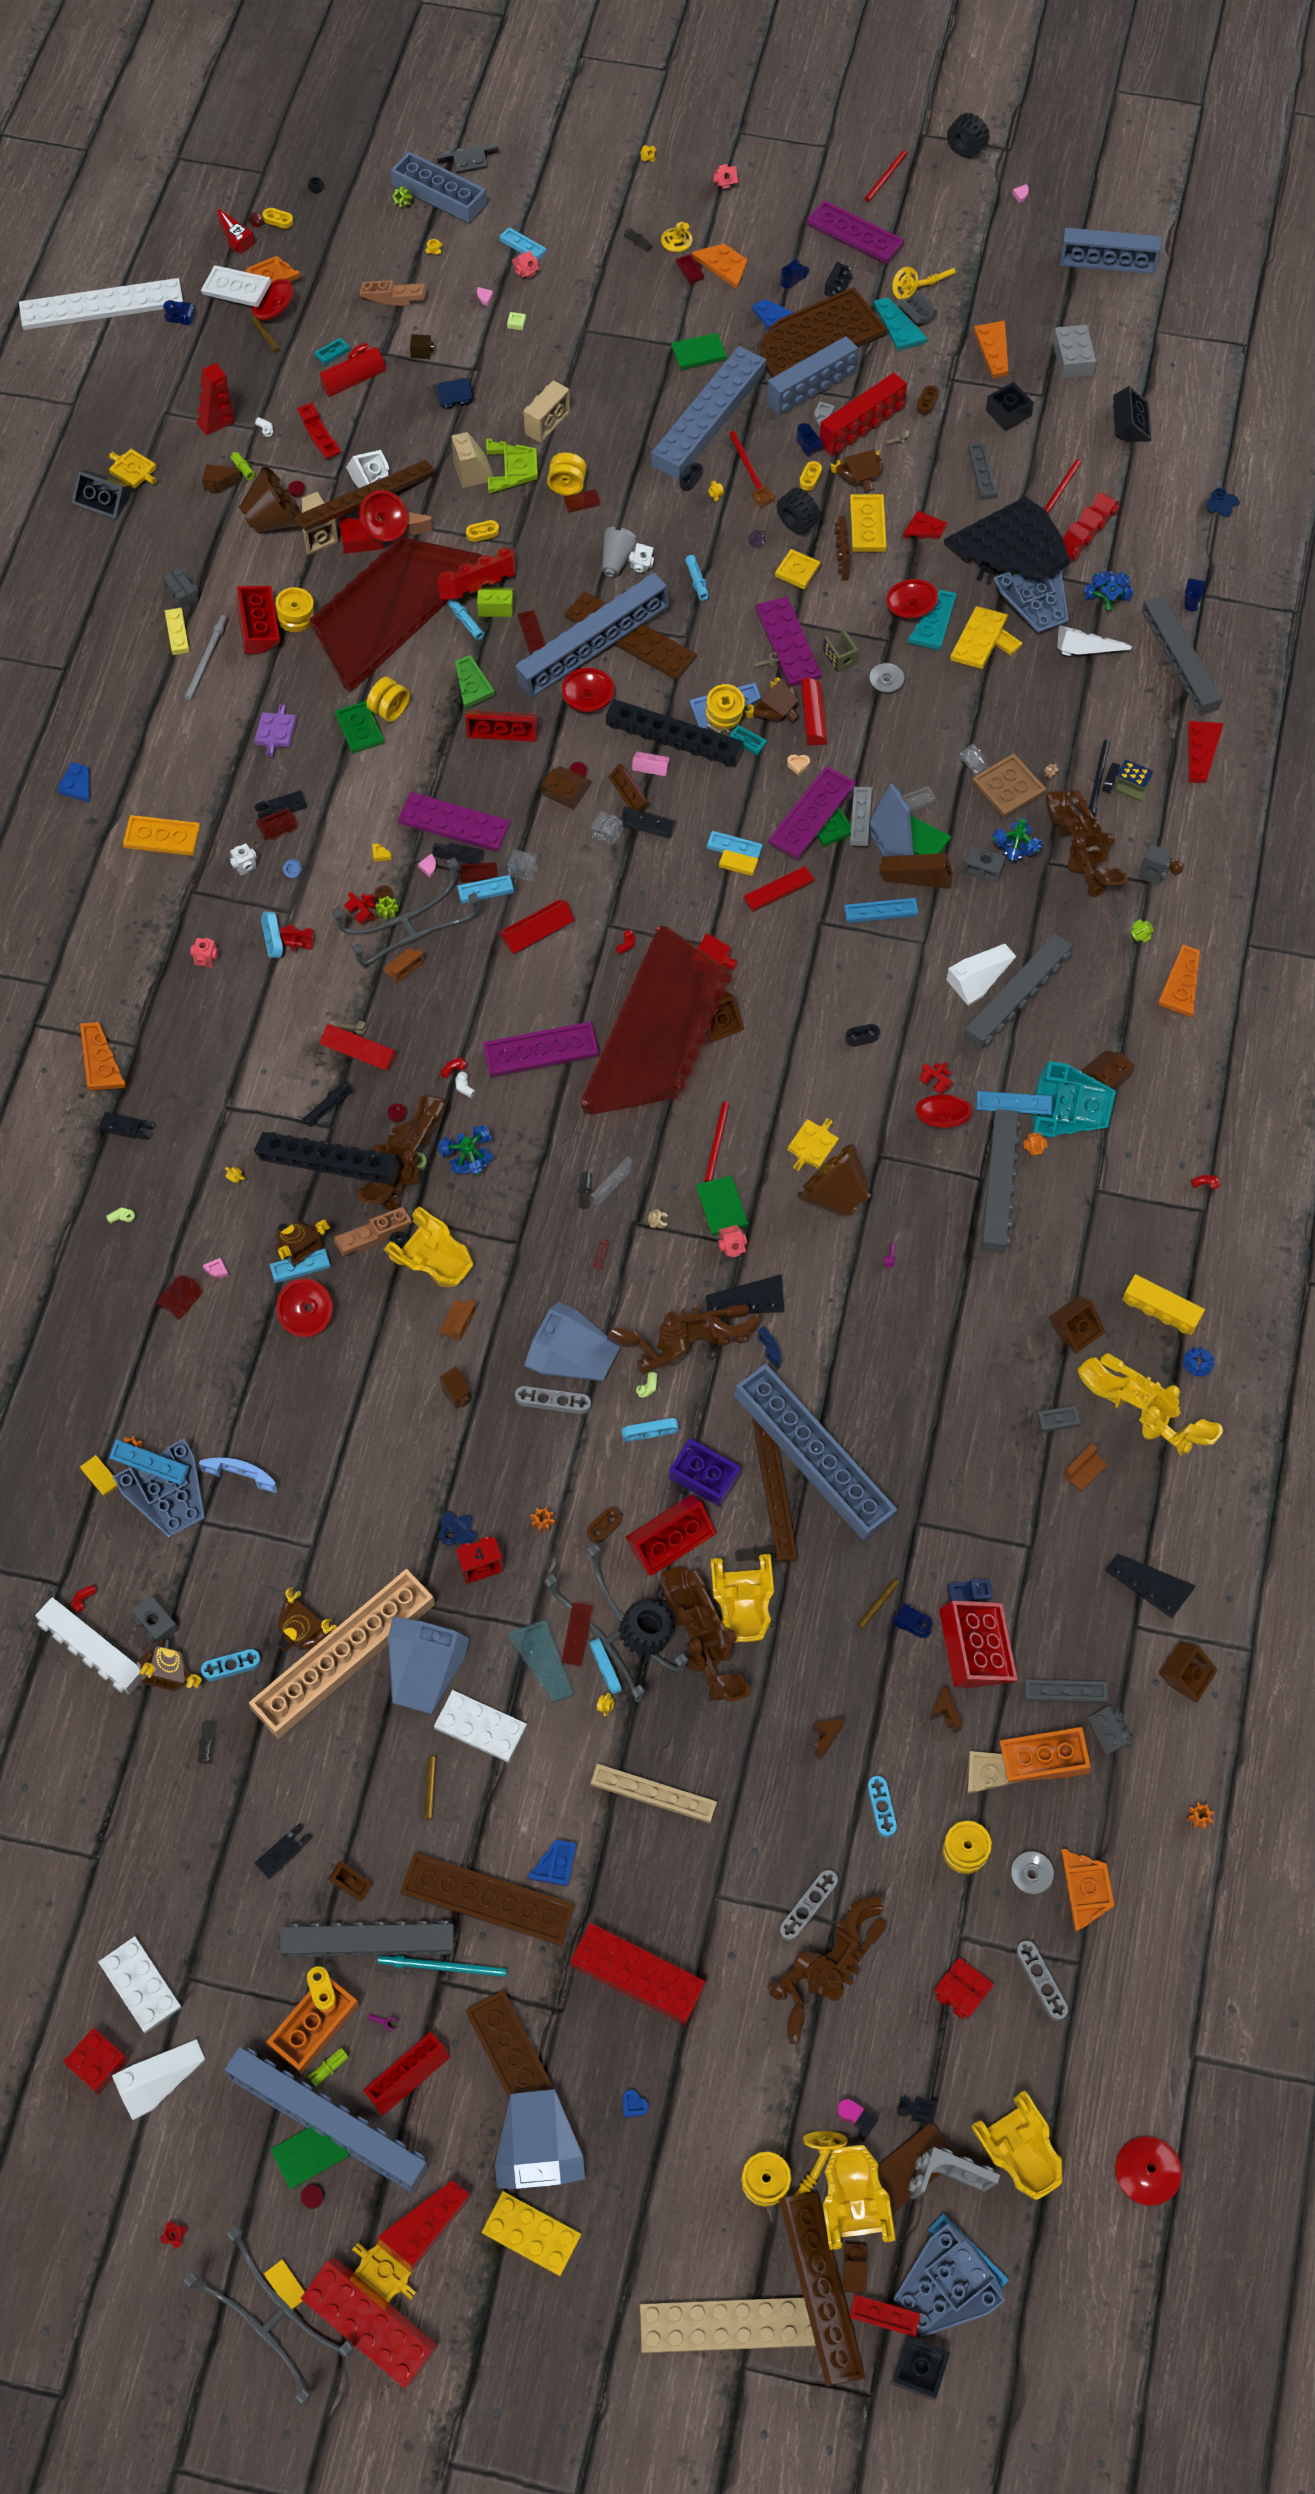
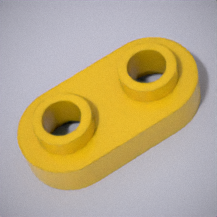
M267 208L263 211V220L267 224L283 229H288L293 225V217L288 212L275 208Z
M811 461L806 464L799 481L801 489L810 491L816 487L822 473L820 463Z
M493 520L472 524L466 528V537L471 542L494 538L499 534V525Z
M317 1966L308 1972L307 1982L316 2008L321 2011H328L335 2005L336 1997L328 1972L323 1967ZM316 1974L322 1975L319 1981L314 1980ZM322 1995L328 1996L325 2002L320 2001Z

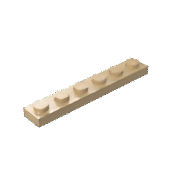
M597 1764L591 1781V1786L710 1824L717 1805V1801Z

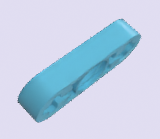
M264 911L261 917V924L268 956L270 958H280L283 947L276 915L274 912Z
M669 1418L626 1426L621 1429L623 1440L630 1442L674 1434L679 1431L677 1419Z
M596 1638L589 1641L591 1651L611 1695L621 1692L620 1683L600 1639Z
M249 1649L206 1661L201 1667V1673L207 1681H215L255 1670L260 1666L261 1658L256 1650ZM249 1656H253V1658H256L253 1660L254 1663L250 1664L249 1661H247L249 1660ZM239 1658H241L243 1661V1667H241ZM230 1660L237 1663L236 1668L233 1670L225 1668L226 1663ZM221 1663V1667L224 1672H221L220 1669H218L220 1668L218 1664ZM209 1667L216 1669L213 1671L212 1675H210L207 1672L209 1671Z
M874 1776L868 1783V1793L879 1835L889 1838L895 1834L897 1828L887 1782L883 1777ZM875 1782H878V1785H882L880 1788L881 1796L877 1797L876 1788H872ZM878 1802H885L888 1805V1810L885 1812L878 1811L876 1808ZM890 1815L886 1820L889 1826L892 1825L889 1832H886V1829L881 1828L884 1826V1819H879L878 1817Z

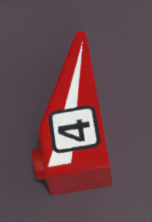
M217 210L219 224L232 250L243 254L255 244L253 232L222 210Z

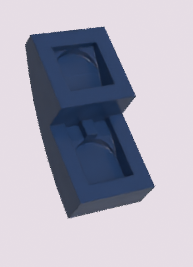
M763 1326L758 1330L757 1339L766 1347L765 1357L778 1370L781 1368L782 1360L779 1348L770 1332Z
M971 1579L969 1582L949 1583L947 1585L949 1602H982L993 1599L990 1579Z

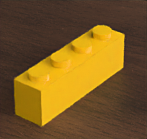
M1136 1274L1127 1287L1122 1299L1127 1305L1136 1307L1146 1315L1154 1316L1164 1324L1172 1325L1178 1328L1180 1332L1193 1335L1205 1311L1204 1308Z

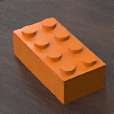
M331 1978L330 1981L336 2002L330 2010L321 2011L317 2009L309 1991L266 2042L275 2053L301 2075L359 2007L358 2001ZM322 1995L320 1997V2001L325 2002L328 1999L327 1995Z

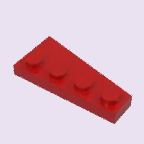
M1188 722V782H1207L1224 723Z

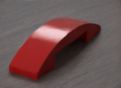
M311 402L297 408L310 438L322 456L328 459L341 454L334 439H331L321 422L319 413Z

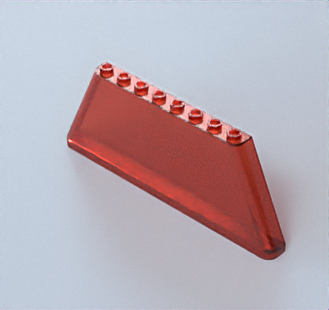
M400 537L386 551L382 552L374 562H371L363 572H360L351 583H348L340 593H337L328 604H325L317 614H314L309 620L310 627L343 687L349 692L354 691L447 604L449 599L440 600L437 581L440 573L444 571L457 572L459 565L464 563L475 565L478 558L482 555Z
M660 925L657 928L583 1094L581 1107L585 1114L593 1115L679 1098L681 1091L685 1088V1081L688 1075L691 1074L692 1065L698 1057L701 1044L705 1041L706 1032L711 1027L712 1018L718 1011V1005L724 997L727 984L731 981V973L728 968L667 926Z

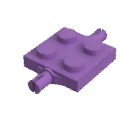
M283 704L279 705L277 713L262 712L254 740L256 745L268 747L266 755L269 757L273 756L275 748H290L296 726V715L284 714L286 706Z

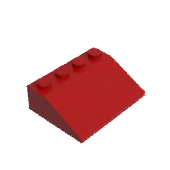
M951 1601L939 1609L954 1687L973 1688L1018 1681L1002 1603Z

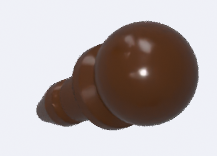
M1171 858L1172 862L1168 870L1170 869V872L1175 875L1181 874L1184 870L1183 863L1177 860L1174 861Z

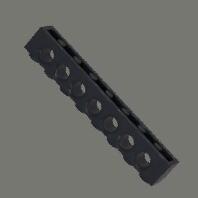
M613 699L606 713V725L611 728H617L629 734L641 736L644 739H650L678 750H684L693 755H699L708 760L723 763L726 766L736 768L743 754L744 741L617 699Z
M262 1132L254 1149V1152L261 1161L388 1185L394 1184L401 1168L396 1156L390 1153L382 1154L374 1150L365 1151L357 1147L349 1148L341 1144L333 1145L324 1141L316 1142L308 1138L300 1139L292 1135H279L275 1132Z

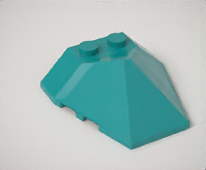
M1048 1060L1039 1074L1035 1094L1053 1095L1052 1115L1031 1113L1032 1133H1041L1042 1136L1055 1137L1078 1131L1107 1128L1116 1091L1067 1063Z

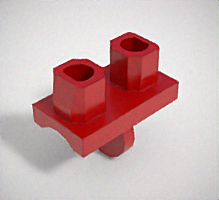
M352 892L348 894L350 899L344 904V907L351 914L358 908L361 910L354 916L361 925L365 924L368 920L374 922L377 919L368 909V907L371 909L375 908V897L372 894L366 896L363 893L361 895L362 901Z
M287 925L286 928L281 927L282 945L291 946V951L294 952L297 948L313 949V930L311 928H305L302 931L296 930L294 925Z
M936 1062L933 1067L938 1069V1071L926 1063L921 1067L923 1071L919 1080L925 1085H928L932 1078L937 1080L933 1090L940 1095L948 1088L951 1090L954 1086L952 1081L943 1075L945 1074L949 1077L952 1073L947 1069L949 1065L947 1062H943L942 1065Z

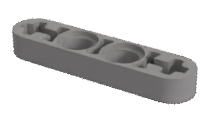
M521 1386L515 1392L516 1402L525 1407L576 1414H586L591 1409V1400L584 1394ZM523 1393H527L528 1397H525L524 1400L521 1399ZM533 1394H535V1401H532ZM540 1395H547L549 1400L546 1403H541L538 1401V1397ZM561 1397L568 1399V1403L564 1406L557 1403ZM571 1399H574V1403H573V1404H574V1407H571V1405H572ZM581 1401H585L586 1404L583 1408L579 1405Z
M823 1871L780 1926V1936L783 1940H795L836 1888L838 1878L833 1871ZM823 1877H832L831 1882L833 1884L831 1885L830 1883H828L823 1891L821 1889L822 1885L824 1884ZM812 1892H818L821 1895V1900L813 1903L809 1899V1895ZM798 1909H806L808 1917L806 1919H799L796 1915ZM793 1918L798 1923L793 1929L795 1934L790 1933L786 1935L784 1927L790 1928L793 1924V1920L790 1919Z
M1022 1941L1016 1949V1955L1048 2016L1054 2021L1063 2020L1068 2013V2007L1036 1946L1030 1941ZM1024 1946L1026 1949H1031L1029 1954L1031 1959L1033 1960L1035 1957L1037 1959L1029 1965L1026 1964L1029 1961L1027 1954L1022 1955L1021 1953ZM1034 1965L1040 1966L1043 1974L1039 1977L1034 1976L1031 1973V1967ZM1043 1985L1052 1987L1053 1994L1051 1996L1043 1995L1041 1991ZM1056 1996L1058 1998L1055 2000L1056 2006L1063 2008L1060 2016L1058 2013H1053L1054 2004L1052 2002L1050 2004L1047 2003V2001L1053 2000Z

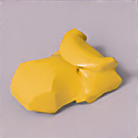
M418 1207L412 1214L413 1222L419 1227L402 1249L395 1243L389 1242L383 1250L398 1265L428 1273L438 1286L456 1287L473 1267L469 1252L464 1244L457 1242L451 1237L449 1229L444 1222L433 1217L423 1208Z
M770 1554L759 1556L761 1570L723 1573L722 1558L711 1559L713 1595L721 1606L724 1628L733 1629L736 1633L737 1640L734 1643L761 1641L769 1628L771 1618L768 1604L774 1593Z
M1024 2090L1013 2098L1018 2107L1016 2110L986 2128L981 2120L972 2124L971 2128L993 2163L1004 2168L1010 2174L1015 2188L1037 2200L1062 2184V2160L1050 2144L1047 2122Z
M863 2145L834 2149L825 2169L828 2181V2195L823 2203L830 2250L842 2249V2237L882 2232L884 2243L896 2241L890 2198L879 2182L878 2163Z

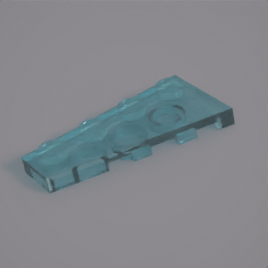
M546 1620L507 1633L508 1638L553 1703L573 1697Z

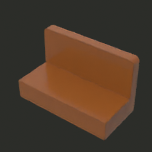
M408 948L386 965L383 970L398 984L425 963L424 953L419 948L416 951Z
M468 1299L467 1303L455 1300L440 1329V1333L461 1341L477 1311L476 1301Z
M1093 1443L1066 1468L1064 1477L1080 1491H1083L1107 1467V1463L1096 1454L1098 1447Z

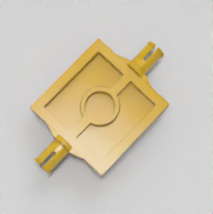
M130 449L121 456L114 452L110 453L109 458L115 461L114 465L109 468L111 475L126 484L132 485L134 489L145 480L152 485L156 483V478L150 475L157 469L154 462L133 449Z
M826 1118L822 1126L808 1119L805 1121L787 1148L789 1152L798 1158L793 1166L795 1170L797 1168V1171H800L804 1163L810 1164L817 1169L822 1166L839 1140L838 1137L828 1131V1128L833 1123L832 1120L829 1121V1118Z
M359 2242L356 2244V2247L354 2246L352 2251L362 2258L360 2266L354 2272L356 2276L388 2303L400 2292L410 2300L413 2299L412 2295L415 2296L417 2292L407 2285L412 2273L377 2244L369 2251L360 2245Z

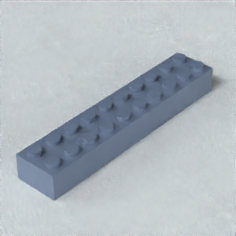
M738 346L651 452V466L679 480L686 468L698 458L766 374V359Z
M655 572L650 576H646L641 582L631 586L629 590L618 595L613 601L604 604L601 609L591 613L586 619L576 623L571 629L561 633L559 637L549 641L544 647L534 651L526 659L519 661L515 665L519 686L532 699L669 606L667 585Z
M764 1364L736 1385L734 1397L863 1541L894 1518L897 1508L767 1364Z
M241 2047L238 2048L225 2068L230 2081L304 2127L309 2128L312 2126L313 2130L324 2137L329 2135L331 2137L330 2140L338 2146L346 2148L349 2155L414 2195L428 2172L424 2156L416 2151L410 2153L405 2149L406 2146L396 2139L392 2142L381 2129H371L366 2120L359 2116L355 2119L349 2114L350 2111L342 2105L334 2106L329 2097L322 2093L318 2096L312 2091L313 2088L305 2082L297 2083L294 2080V2076L285 2070L282 2073L275 2068L276 2065L267 2059L264 2061L256 2057L258 2054L247 2047L245 2050Z

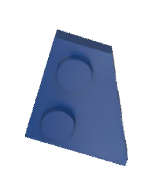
M767 299L752 305V311L768 331L770 326L777 320L794 313Z
M71 762L57 791L59 794L89 803V769L87 766Z
M555 1840L549 1847L548 1852L539 1860L534 1870L528 1874V1880L568 1887L577 1847L576 1843Z

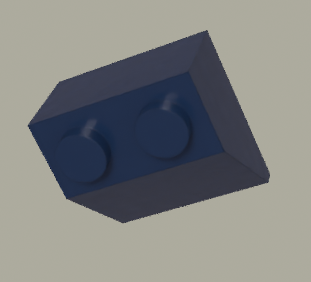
M468 378L432 384L438 404L443 405L444 408L453 406V402L459 401V404L468 403L469 399L473 398Z

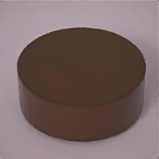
M379 886L375 890V899L378 903L379 899L387 896L393 899V891L389 886Z

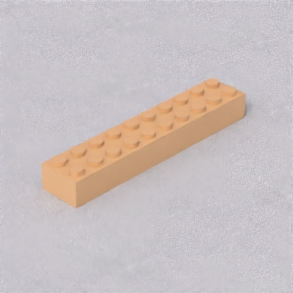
M405 1569L249 1702L251 1710L274 1736L279 1739L388 1646V1635L393 1617L418 1620L435 1605L433 1596Z

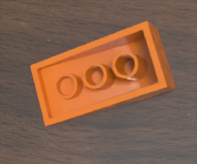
M1082 1727L1000 1740L1008 1782L1068 1778L1090 1774L1091 1765Z

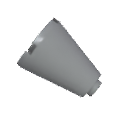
M608 527L604 533L602 571L608 577H614L620 573L629 558L630 552L633 551L637 544L635 534L624 528L615 530L616 527Z

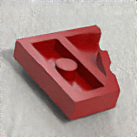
M917 511L906 528L903 538L909 539V536H919V539H940L947 528L948 522Z

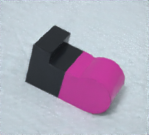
M850 2099L842 2100L837 2108L839 2119L844 2122H850L860 2130L858 2137L864 2141L879 2120Z

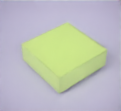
M510 312L507 328L523 330L526 314Z

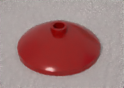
M278 279L271 282L259 306H252L253 315L259 320H270L283 313L292 300V284L286 279Z
M385 490L374 491L368 494L360 505L359 519L365 532L373 539L381 542H390L399 538L406 530L408 524L407 510L402 500L394 493Z
M919 579L904 580L889 590L886 597L887 606L892 613L903 618L922 617L935 608L938 602V593L936 588L927 581Z
M596 668L577 669L571 672L562 684V696L565 702L573 709L582 712H594L604 708L610 703L614 695V685L611 678L605 672Z
M933 1095L920 1100L916 1105L915 1113L917 1118L928 1126L948 1129L960 1126L968 1121L972 1115V1107L966 1100L957 1096Z
M298 1279L287 1284L280 1292L276 1304L277 1316L281 1325L289 1333L299 1337L314 1336L322 1332L330 1323L333 1314L332 1298L327 1289L319 1282L312 1279ZM308 1304L312 1307L310 1311L307 1309Z
M1143 2136L1132 2139L1122 2147L1115 2162V2176L1119 2187L1128 2198L1141 2205L1155 2206L1165 2203L1175 2195L1181 2183L1182 2168L1180 2160L1171 2146L1158 2138ZM1147 2165H1152L1155 2169L1154 2172H1149Z

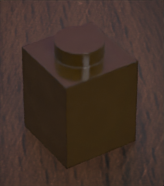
M411 334V358L430 359L431 352L434 353V342H431V335Z

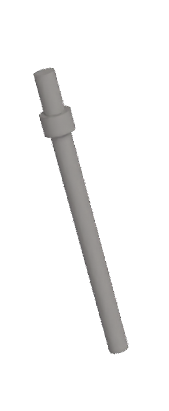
M221 615L218 624L213 628V635L185 694V699L191 700L219 636H222L224 632V625L228 619L225 615Z

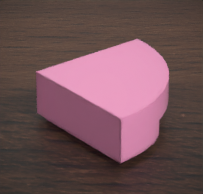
M1027 184L1012 191L1019 204L1024 202L1028 196L1029 189Z
M478 287L477 296L483 305H489L493 297V291Z
M432 854L418 863V867L429 878L434 875L436 869V861Z
M221 1258L203 1265L204 1270L213 1277L223 1278L229 1276Z

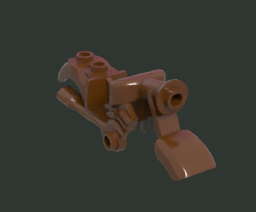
M1071 790L1070 793L1068 791L1047 792V809L1052 821L1060 828V836L1071 834L1074 836L1072 846L1070 847L1071 855L1068 861V868L1071 871L1084 874L1088 884V895L1096 897L1105 891L1106 885L1112 886L1127 883L1128 875L1119 868L1109 870V868L1097 869L1094 872L1100 862L1108 861L1107 857L1109 854L1107 853L1110 850V846L1115 843V837L1113 834L1103 833L1101 824H1097V818H1094L1087 807V801L1079 790ZM1071 800L1073 801L1075 806L1080 809L1082 814H1077L1075 812Z
M430 1095L421 1096L414 1118L410 1122H403L398 1124L396 1128L393 1127L392 1136L387 1135L388 1147L386 1148L384 1144H375L372 1150L378 1153H390L396 1156L401 1168L393 1185L383 1183L376 1185L369 1182L358 1191L359 1200L381 1204L384 1209L389 1211L398 1209V1198L403 1186L416 1184L420 1180V1173L417 1167L419 1159L415 1151L420 1144L429 1146V1137L437 1130L444 1113V1098Z
M745 1304L728 1306L726 1309L698 1314L696 1308H692V1315H687L685 1309H682L681 1316L676 1312L670 1311L665 1315L664 1321L660 1325L657 1349L663 1352L655 1354L645 1340L639 1337L636 1331L615 1327L609 1333L607 1340L621 1347H636L638 1345L645 1354L641 1355L640 1360L637 1361L638 1371L642 1372L643 1376H646L651 1370L668 1363L672 1366L679 1364L688 1351L690 1343L697 1339L707 1340L709 1346L713 1344L724 1346L731 1342H748V1338L758 1327L761 1316L754 1314L745 1323L731 1326L723 1323L717 1317L727 1316L732 1318L746 1316L748 1306Z
M684 1567L663 1571L661 1573V1584L666 1601L671 1610L677 1615V1626L684 1625L691 1637V1640L686 1645L688 1650L687 1658L689 1659L686 1664L687 1668L692 1671H704L707 1684L710 1687L708 1695L710 1700L719 1701L724 1699L732 1702L748 1697L751 1693L750 1686L740 1674L732 1676L730 1673L720 1676L717 1674L715 1667L721 1661L731 1660V1653L729 1651L732 1649V1644L737 1640V1636L733 1629L724 1628L705 1589L706 1584L698 1570L688 1571Z
M869 1896L864 1899H858L857 1902L854 1901L849 1907V1913L846 1918H842L836 1927V1943L830 1953L822 1956L812 1952H801L795 1958L793 1968L787 1971L777 1982H772L766 1986L770 1996L778 2001L780 1999L786 2001L787 1992L789 1991L796 2004L787 2022V2035L790 2044H796L800 2041L801 2029L805 2023L803 2003L794 1985L805 1978L807 1979L809 1994H819L833 2001L839 2000L843 1995L841 1985L843 1982L848 1985L853 1984V1981L848 1976H851L852 1973H855L857 1976L859 1975V1970L856 1968L870 1946L878 1941L886 1929V1922L877 1919L866 1934L867 1939L860 1948L859 1927L865 1920L879 1916L882 1913L883 1896Z

